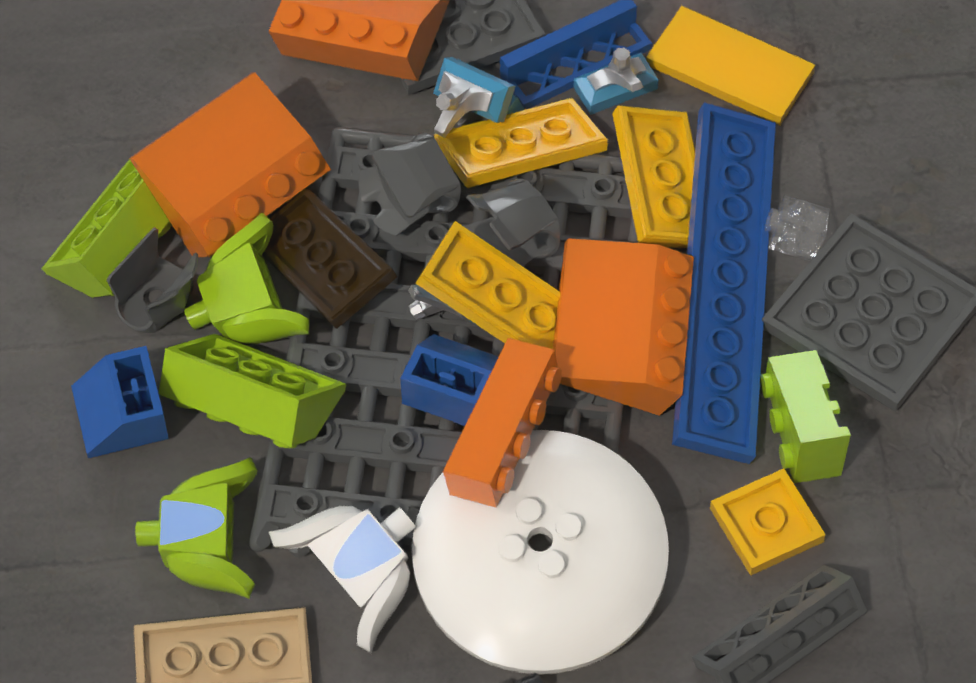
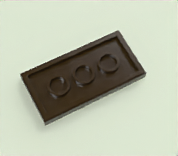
M307 187L269 218L273 222V232L268 246L262 255L335 329H338L398 277L394 270Z

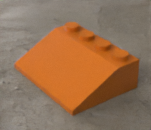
M281 0L269 33L281 55L418 81L450 0Z
M255 72L249 74L129 158L190 254L193 256L196 252L198 257H211L228 239L247 226L260 213H264L266 216L331 170L311 136Z
M568 238L564 244L559 288L561 294L558 300L553 341L557 365L562 370L560 384L658 416L683 395L694 257L659 244Z

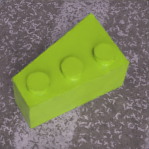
M817 350L768 357L766 374H761L760 383L764 398L771 399L773 409H770L773 433H780L782 444L779 445L782 467L784 469L789 468L793 483L842 476L851 434L847 426L839 427L834 415L840 414V407L837 400L830 401L827 388H830V382Z

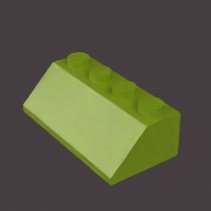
M130 159L41 268L47 275L91 298L107 295L113 296L114 294L107 282L108 276L154 227L158 229V238H160L172 226Z
M211 334L165 348L159 395L174 400V404L178 407L197 409L207 413V418L211 420L229 422L240 426L239 430L243 433L270 438L273 440V444L278 447L296 448L298 444L316 438L344 394L346 383L220 335Z

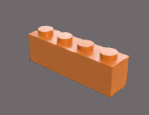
M511 338L507 339L443 470L449 495L497 508L503 493L510 491L514 481V469L519 459H524L529 451L530 435L535 425H540L544 419L546 401L550 393L556 392L560 385L562 370L557 365L554 349Z

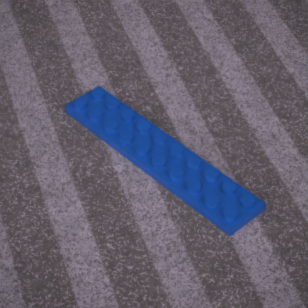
M703 103L698 111L687 254L693 256L694 261L683 395L675 402L672 445L750 464L756 457L764 325L762 318L764 317L776 123Z

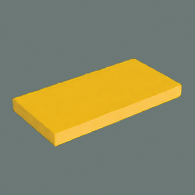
M683 6L680 7L646 57L651 68L766 120L775 122L777 125L782 124L815 70V64Z
M573 98L507 114L504 122L496 123L488 119L453 128L445 138L434 134V138L451 168L467 188L607 151L608 139Z
M617 106L612 114L638 243L688 248L695 147L687 112Z
M455 221L415 284L503 343H506L507 339L511 338L553 349L557 306L561 292Z

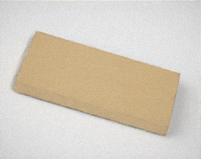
M305 607L134 625L137 683H312Z

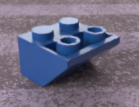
M433 334L416 346L400 378L402 404L465 426L499 356Z
M147 346L104 356L71 386L88 458L169 439Z

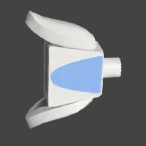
M337 506L315 514L288 528L269 531L274 547L295 549L309 546L364 612L360 618L357 630V646L372 653L378 634L396 610L408 588L410 571L406 564L408 556L397 542L416 527L410 518L399 507L382 523H379L368 509L361 511L354 506Z

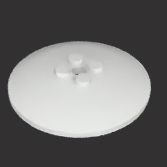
M533 430L530 435L529 451L524 459H519L514 469L513 485L508 493H503L497 508L449 495L443 472L428 491L417 515L416 527L413 531L412 562L416 584L427 611L445 635L461 649L475 658L505 670L529 674H553L579 669L604 659L620 649L643 627L652 614L665 584L669 545L665 519L656 497L643 477L626 460L609 448L585 437L560 431ZM535 534H545L551 538L553 543L545 551H535L528 545V541Z

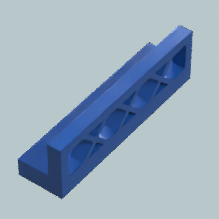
M619 0L501 56L500 79L516 86L513 95L519 99L526 110L573 88L574 78L609 65L613 57L611 54L617 48L629 50L631 57L650 51L652 49V42L636 23L637 5L634 1ZM627 33H630L637 42L630 47L614 44L617 38ZM592 50L606 53L605 58L599 62L582 60L584 54ZM558 66L574 68L572 75L565 78L551 76V71ZM530 81L540 83L541 87L540 90L525 96L519 85Z

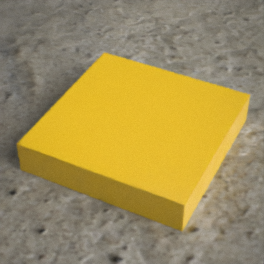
M784 468L718 497L710 503L711 512L750 576L824 543L826 534Z

